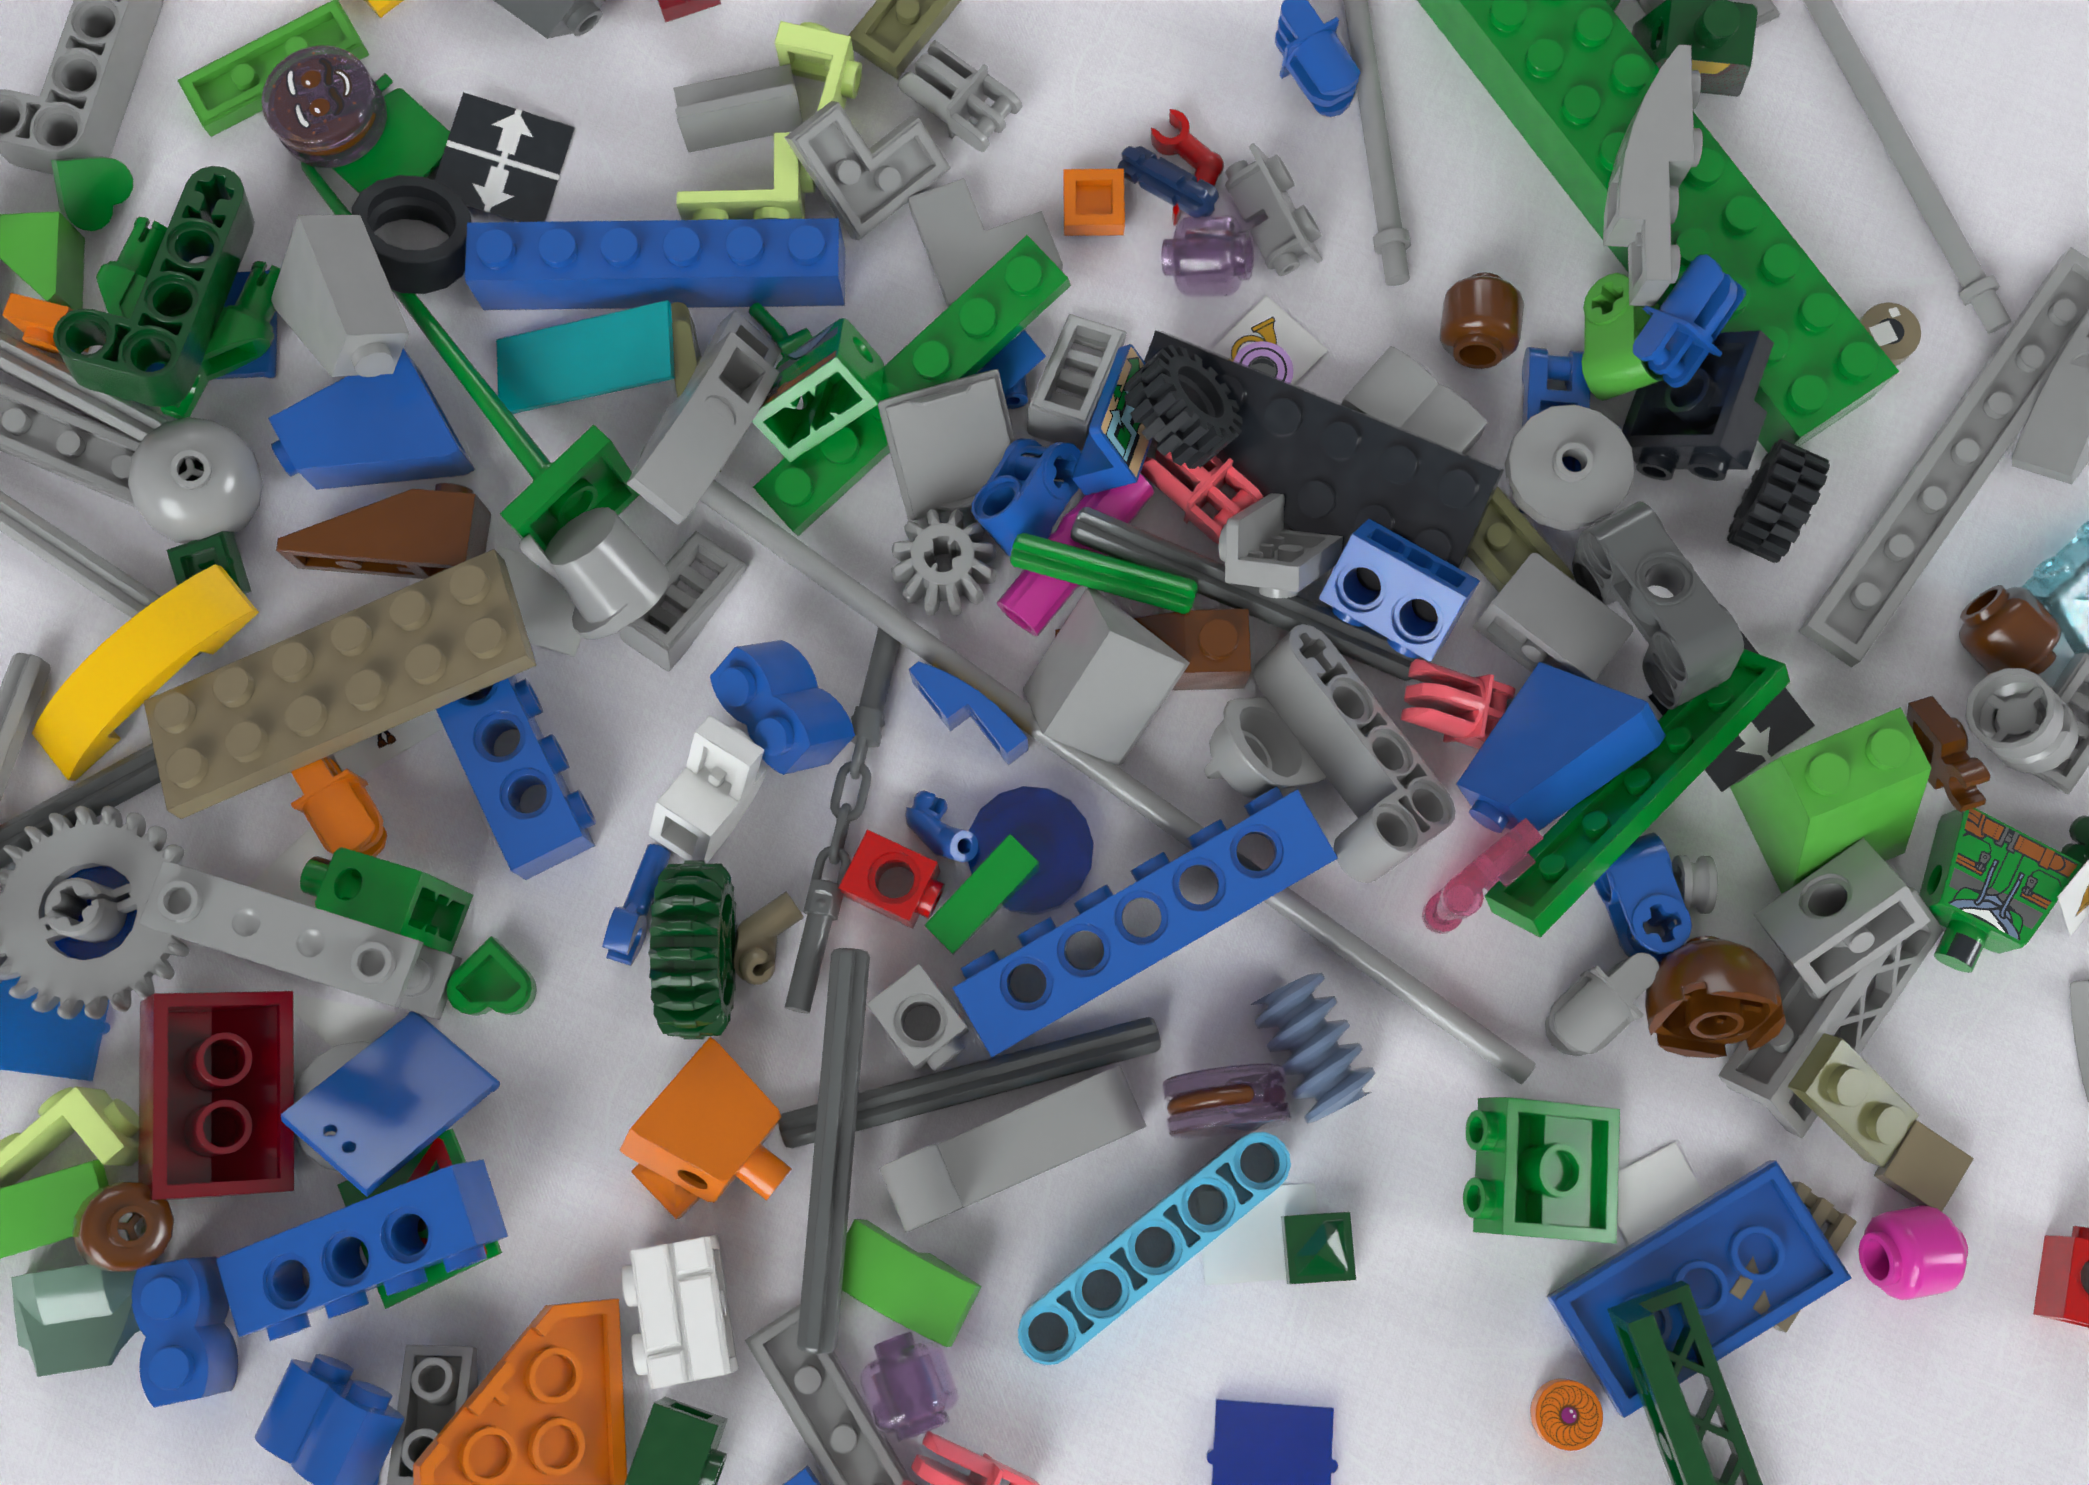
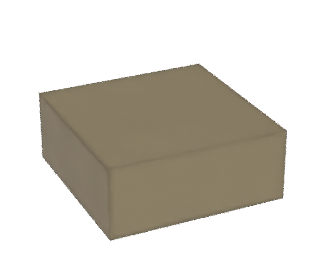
M1915 1120L1884 1168L1879 1166L1874 1176L1918 1206H1929L1937 1208L1942 1212L1974 1158Z

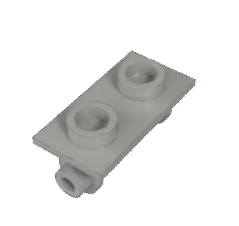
M1254 143L1251 144L1249 148L1256 161L1248 165L1247 161L1242 160L1228 167L1225 171L1228 178L1225 187L1232 196L1246 223L1266 212L1269 219L1249 230L1265 260V264L1268 269H1276L1279 276H1284L1299 267L1300 262L1297 257L1304 253H1307L1319 263L1323 259L1314 241L1321 238L1322 235L1308 209L1304 205L1296 209L1291 201L1287 190L1294 187L1295 184L1290 173L1277 154L1268 158Z

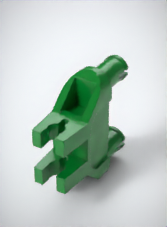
M136 218L134 228L118 259L103 264L97 273V283L108 313L128 319L131 318L167 231V227L159 222L154 221L151 229L147 228L150 223L148 218ZM255 261L253 263L251 272L235 305L223 307L190 392L185 399L176 405L160 407L163 414L176 419L190 417L209 381L258 359L269 349L275 337L273 327L270 324L276 311L271 297L281 269L271 265L270 271L267 274L265 273L267 268L266 262ZM177 309L169 313L167 316H180L186 313L189 309ZM159 362L165 364L164 367L168 364L166 362Z

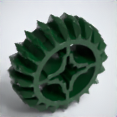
M685 860L684 864H668L658 877V884L654 888V904L651 906L652 921L651 928H649L650 949L648 955L650 957V999L654 1003L653 1015L657 1020L658 1027L667 1036H679L684 1040L705 1039V1036H721L731 1021V1011L734 1008L733 997L734 991H736V971L733 965V956L738 923H736V902L734 901V886L731 883V876L722 864H706V860Z

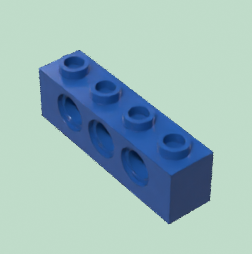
M515 675L493 684L489 694L482 699L469 700L467 695L436 709L505 860L513 873L528 880L595 846L587 829L596 824L594 815L581 791L577 790L570 793L561 772L570 768L569 763L553 734L546 737L543 736L535 719V716L543 713V709L535 691L526 678L518 682ZM519 730L520 741L517 748L509 755L495 756L494 744L497 738L505 731ZM534 785H545L547 796L542 807L532 813H522L520 800L523 793Z
M484 1159L451 1165L218 1257L216 1262L238 1337L267 1330L269 1340L273 1341L311 1327L308 1314L325 1308L328 1319L368 1305L369 1301L366 1292L382 1285L385 1287L387 1296L426 1283L428 1279L424 1269L443 1262L446 1272L449 1273L487 1259L484 1246L508 1237ZM420 1217L425 1221L428 1228V1241L426 1245L421 1241L418 1234ZM361 1242L365 1244L369 1254L367 1267L360 1257ZM303 1266L306 1267L309 1273V1288L306 1287L303 1281Z

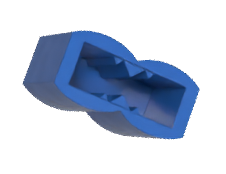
M777 640L734 647L710 675L713 690L721 705L734 719L747 725L748 734L753 743L764 749L762 759L772 769L783 775L830 764L855 737L853 725L845 709L831 694L818 688L815 674L806 658L798 649L786 641Z
M216 1256L185 1258L146 1266L136 1271L132 1285V1308L137 1325L146 1337L140 1354V1379L144 1393L154 1408L232 1391L238 1373V1353L234 1338L224 1323L228 1314L229 1303L217 1266Z
M316 1354L312 1363L291 1359L254 1438L268 1452L290 1463L296 1473L313 1485H374L404 1422V1417L389 1405L392 1395L388 1391L368 1382L352 1380L351 1376L354 1369L350 1365L322 1354Z

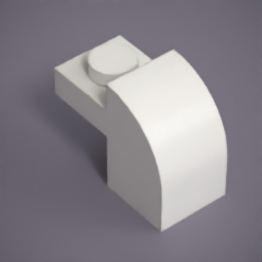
M709 715L694 733L686 768L656 801L648 836L685 860H706L707 864L732 833L752 803L768 769L760 763L764 749L753 743L751 738L743 731L734 727H728Z

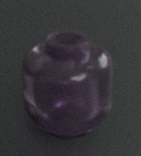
M1230 215L1200 216L1199 218L1185 217L1178 222L1173 239H1164L1161 251L1163 273L1165 276H1173L1177 289L1184 296H1231L1239 290L1243 280L1251 279L1253 273L1254 248L1251 232L1249 230H1242L1237 219Z
M912 1332L892 1337L873 1346L877 1359L868 1363L861 1370L859 1377L877 1430L883 1433L895 1432L898 1442L949 1423L947 1411L957 1404L959 1397L942 1347L936 1342L931 1341L915 1343Z

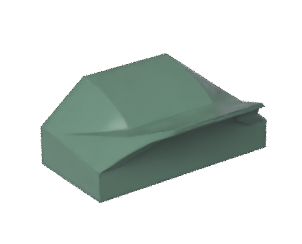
M156 1260L153 1261L150 1265H155ZM86 1264L11 1277L18 1345L29 1351L37 1377L113 1364L124 1345L135 1333L140 1331L132 1308V1285L137 1270L132 1272L104 1271Z

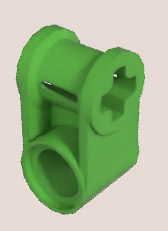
M1620 273L1609 274L1598 280L1590 288L1583 306L1585 314V339L1582 370L1590 391L1601 401L1612 399L1663 380V375L1656 374L1649 368L1648 361H1641L1633 353V344L1651 316L1643 310L1645 306L1629 305V278L1625 274ZM1656 303L1655 306L1649 307L1659 310L1661 306Z

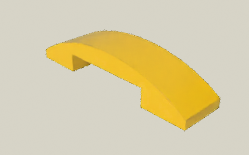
M215 564L201 571L152 602L91 653L52 697L37 720L31 734L67 780L76 781L121 740L114 730L136 711L145 700L149 699L199 652L212 655L216 653L252 620L259 611L222 566Z

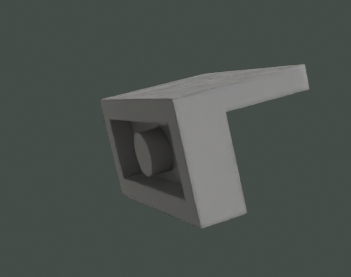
M790 64L673 88L677 108L675 109L677 121L688 153L772 136L774 133L791 132L803 123Z
M1538 553L1530 554L1473 626L1474 629L1531 673L1537 664L1541 662L1593 682L1633 632V626Z

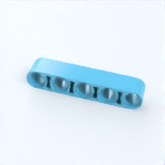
M1266 1132L1249 1133L1236 1139L1034 1301L1022 1314L1018 1326L1019 1344L1024 1354L1032 1361L1043 1365L1058 1364L1073 1355L1278 1189L1287 1179L1291 1167L1290 1154L1285 1144L1275 1135ZM1255 1143L1265 1146L1274 1157L1273 1172L1268 1179L1261 1183L1248 1179L1240 1166L1242 1152L1247 1146ZM1205 1184L1219 1191L1223 1199L1221 1215L1210 1224L1198 1223L1188 1211L1190 1194L1195 1188ZM1149 1227L1162 1228L1168 1233L1172 1242L1170 1256L1164 1263L1158 1266L1143 1264L1135 1253V1242L1138 1235ZM1105 1269L1111 1271L1120 1282L1118 1298L1112 1305L1106 1308L1091 1306L1082 1296L1084 1279L1095 1270ZM1052 1312L1058 1314L1065 1320L1068 1326L1066 1340L1060 1347L1054 1350L1038 1348L1032 1343L1029 1336L1030 1323L1036 1316L1042 1313Z

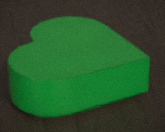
M96 156L51 160L61 214L74 227L81 230L96 231L105 227L113 216V205L123 203L129 198L133 190V177L130 170L124 163L116 159Z
M490 936L454 971L448 980L446 991L448 1000L453 1008L461 1013L479 1016L493 1009L498 1013L512 1016L521 1014L532 1005L536 997L537 988L531 973L498 939Z

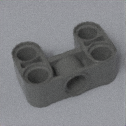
M1638 501L1582 531L1572 562L1574 579L1577 584L1606 606L1618 601L1648 642L1649 646L1643 659L1642 669L1649 688L1659 702L1666 708L1673 710L1728 680L1744 648L1743 637L1738 624L1728 610L1718 603L1695 572L1692 564L1683 556L1666 533L1661 520L1654 510L1646 503ZM1647 587H1664L1673 594V597L1663 598L1656 596Z

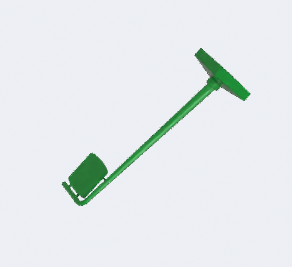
M386 73L346 107L341 114L337 115L326 125L329 126L354 118L371 102L374 103L364 111L376 114V119L365 137L346 151L323 156L322 158L332 170L359 194L377 180L398 175L427 178L440 165L450 134L446 127L402 88H397L378 100L377 97L393 83ZM302 154L300 159L302 171L335 215H352L313 165L314 156ZM392 290L533 479V482L500 513L520 539L530 534L545 552L551 539L570 520L595 508L608 507L619 515L640 495L627 485L632 471L612 441L594 424L558 459L550 462L416 294L400 293Z

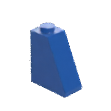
M404 348L393 374H381L375 377L346 376L268 418L279 440L271 444V447L280 464L289 476L292 477L300 473L316 490L465 476L475 470L422 372Z
M1539 662L1456 785L1471 805L1469 814L1479 824L1496 833H1502L1507 828L1530 838L1657 748L1666 735L1647 701Z

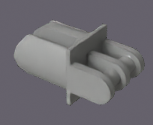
M934 40L928 47V54L922 55L915 62L916 74L911 71L906 72L899 80L897 86L902 92L948 125L950 138L953 139L957 135L976 150L985 152L990 145L989 136L993 132L1001 133L1006 127L1004 119L1009 113L1017 114L1022 108V103L1010 89L988 74L987 65L983 64L977 71ZM988 97L994 101L991 107L985 103ZM972 116L978 120L975 126L968 122Z
M1637 953L1617 963L1606 974L1598 966L1583 972L1580 975L1581 978L1553 1004L1550 1015L1545 1020L1546 1036L1551 1045L1563 1054L1573 1056L1596 1053L1607 1046L1632 1021L1644 1016L1632 1002L1653 984L1659 969L1656 959L1647 953Z

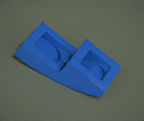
M919 661L909 668L912 683L950 732L971 717L1008 765L1028 751V738L1011 718L977 689L939 668Z

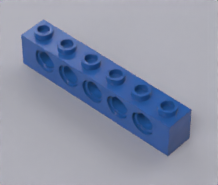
M1278 786L1244 805L1250 816L1229 829H1226L1221 819L1187 838L1193 850L1172 862L1169 861L1165 852L1158 854L1130 871L1136 882L1113 895L1107 884L1075 902L1074 906L1080 915L1059 927H1056L1052 918L1049 917L1019 934L1017 938L1023 946L1019 950L1001 960L995 950H992L962 967L960 970L966 980L954 986L953 990L991 1058L1338 859L1298 789L1285 797ZM1259 834L1270 841L1274 850V856L1268 868L1262 871H1251L1239 862L1237 845L1244 836ZM1191 867H1205L1217 879V892L1214 898L1205 904L1191 903L1180 892V877ZM1144 898L1151 900L1158 906L1161 912L1160 926L1150 936L1136 937L1130 934L1123 924L1124 909L1135 899ZM1080 931L1093 932L1103 943V958L1092 969L1084 970L1075 967L1067 956L1068 941L1074 934ZM1022 964H1033L1040 968L1045 975L1046 989L1042 997L1037 1001H1022L1015 996L1011 989L1010 980L1012 973Z

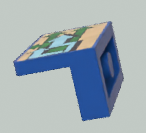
M1132 344L1118 348L1091 420L1089 434L1072 476L1073 481L1084 495L1136 483L1152 438L1148 441L1142 434V431L1145 429L1143 423L1134 422L1130 413L1135 408L1126 405L1124 397L1128 394L1124 390L1125 384L1129 381L1128 379L1145 365V362Z

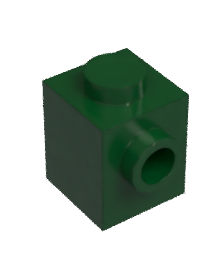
M668 1397L654 1402L624 1485H717L727 1458V1453L717 1449L728 1419Z

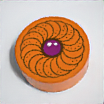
M1564 1378L1551 1380L1537 1390L1531 1402L1530 1416L1535 1431L1544 1441L1556 1448L1567 1451L1583 1449L1590 1445L1601 1431L1603 1423L1601 1404L1594 1392L1582 1383Z

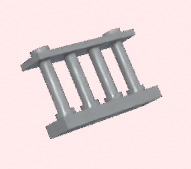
M163 860L137 924L438 1020L441 1019L448 1000L446 991L448 980L462 962L460 957L422 946L423 942L166 860Z

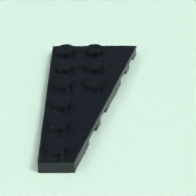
M1155 330L1144 359L1145 364L1162 348L1173 345L1177 349L1180 346L1187 349L1189 358L1193 354L1200 357L1204 369L1207 370L1211 367L1218 374L1215 380L1219 385L1223 383L1227 385L1231 391L1227 395L1228 399L1235 400L1240 409L1236 414L1242 417L1243 425L1239 427L1242 431L1237 438L1215 456L1223 463L1231 458L1233 460L1232 466L1262 493L1263 497L1270 493L1284 494V522L1291 529L1300 532L1343 536V552L1352 533L1365 521L1371 519L1453 566L1462 569L1502 476L1503 469L1166 332ZM1358 567L1357 578L1362 586L1371 591H1381V583L1378 576L1368 568ZM1422 599L1412 600L1413 611L1420 619L1427 622L1438 621L1437 612L1429 602Z

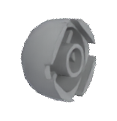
M192 417L165 422L144 436L131 458L128 479L134 505L152 529L176 543L184 544L194 540H201L221 531L238 533L245 528L260 505L263 483L255 454L237 433L215 421ZM195 466L203 467V470H204V471L195 469L194 467H195ZM192 477L199 478V479L194 480V481H188V480H190Z

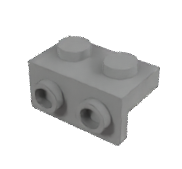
M1270 493L1227 520V524L1224 525L1219 538L1218 550L1221 561L1225 562V583L1259 587V593L1266 597H1294L1299 591L1313 581L1318 580L1321 575L1337 564L1342 554L1343 536L1284 530V494Z

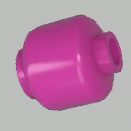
M1929 1206L1894 1210L1873 1217L1864 1231V1236L1860 1240L1858 1249L1859 1260L1867 1278L1890 1297L1905 1301L1942 1294L1955 1289L1964 1277L1968 1257V1245L1963 1233L1943 1212Z

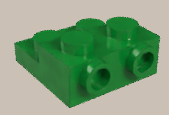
M1512 1097L1478 1098V1110L1471 1112L1465 1129L1469 1147L1476 1150L1475 1177L1468 1180L1463 1191V1206L1466 1214L1473 1218V1232L1617 1244L1620 1109Z

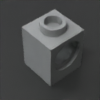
M920 964L916 965L866 1004L917 1071L926 1064H929L932 1070L936 1072L966 1048L959 1039L969 1032L967 1026ZM918 1006L932 1007L940 1014L941 1023L938 1032L932 1038L925 1041H916L909 1038L904 1029L906 1016L912 1009Z

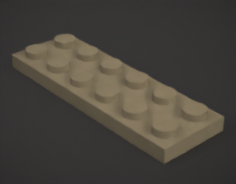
M492 549L145 700L144 706L166 810L176 817L183 819L537 666L505 560L495 549Z

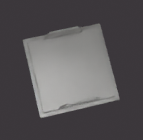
M998 369L880 400L878 404L908 521L927 517L926 513L930 509L936 510L937 513L972 506L975 495L987 483L1002 460L1007 447L1015 441Z

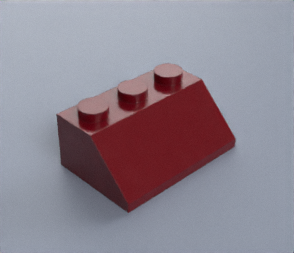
M293 991L154 993L140 1001L138 1182L149 1186L150 1200H180L294 1191V1132L281 1121V1114L294 1104Z

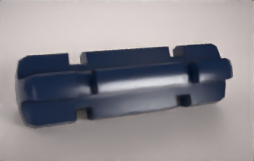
M1128 146L1122 151V160L1117 168L1124 169L1125 179L1134 184L1138 182L1142 189L1174 207L1178 204L1181 211L1194 218H1199L1200 216L1208 218L1215 211L1214 204L1219 198V193L1215 186L1202 179L1197 182L1195 175L1162 157L1157 159L1155 153L1142 146H1137L1136 148Z

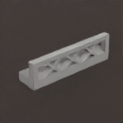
M1908 886L1931 922L1913 933L1902 948V942H1900L1821 998L1815 995L1793 967L1779 987L1786 1023L1779 1035L1763 1046L1750 1051L1748 1050L1746 1040L1742 1041L1718 1075L1729 1089L1765 1105L1786 1131L1800 1138L1804 1137L1818 1115L1800 1098L1792 1107L1788 1102L1794 1095V1092L1788 1085L1824 1033L1834 1036L1839 1027H1841L1840 1038L1860 1055L1944 931L1915 888ZM1876 975L1875 988L1865 1001L1867 986Z

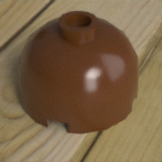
M1714 936L1693 938L1658 961L1659 969L1654 982L1646 989L1645 1008L1650 1035L1654 1032L1657 1034L1658 1046L1665 1051L1685 1057L1727 1056L1726 1044L1738 1043L1744 1040L1747 1042L1749 1051L1759 1048L1778 1036L1786 1023L1780 989L1773 969L1751 948Z

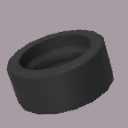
M404 175L377 180L360 192L352 206V215L361 216L391 290L400 293L427 294L445 289L463 276L466 261L467 223H471V213L458 194L437 181L422 176ZM397 220H420L435 225L447 234L449 239L433 248L405 250L387 244L375 235L374 232L386 223Z

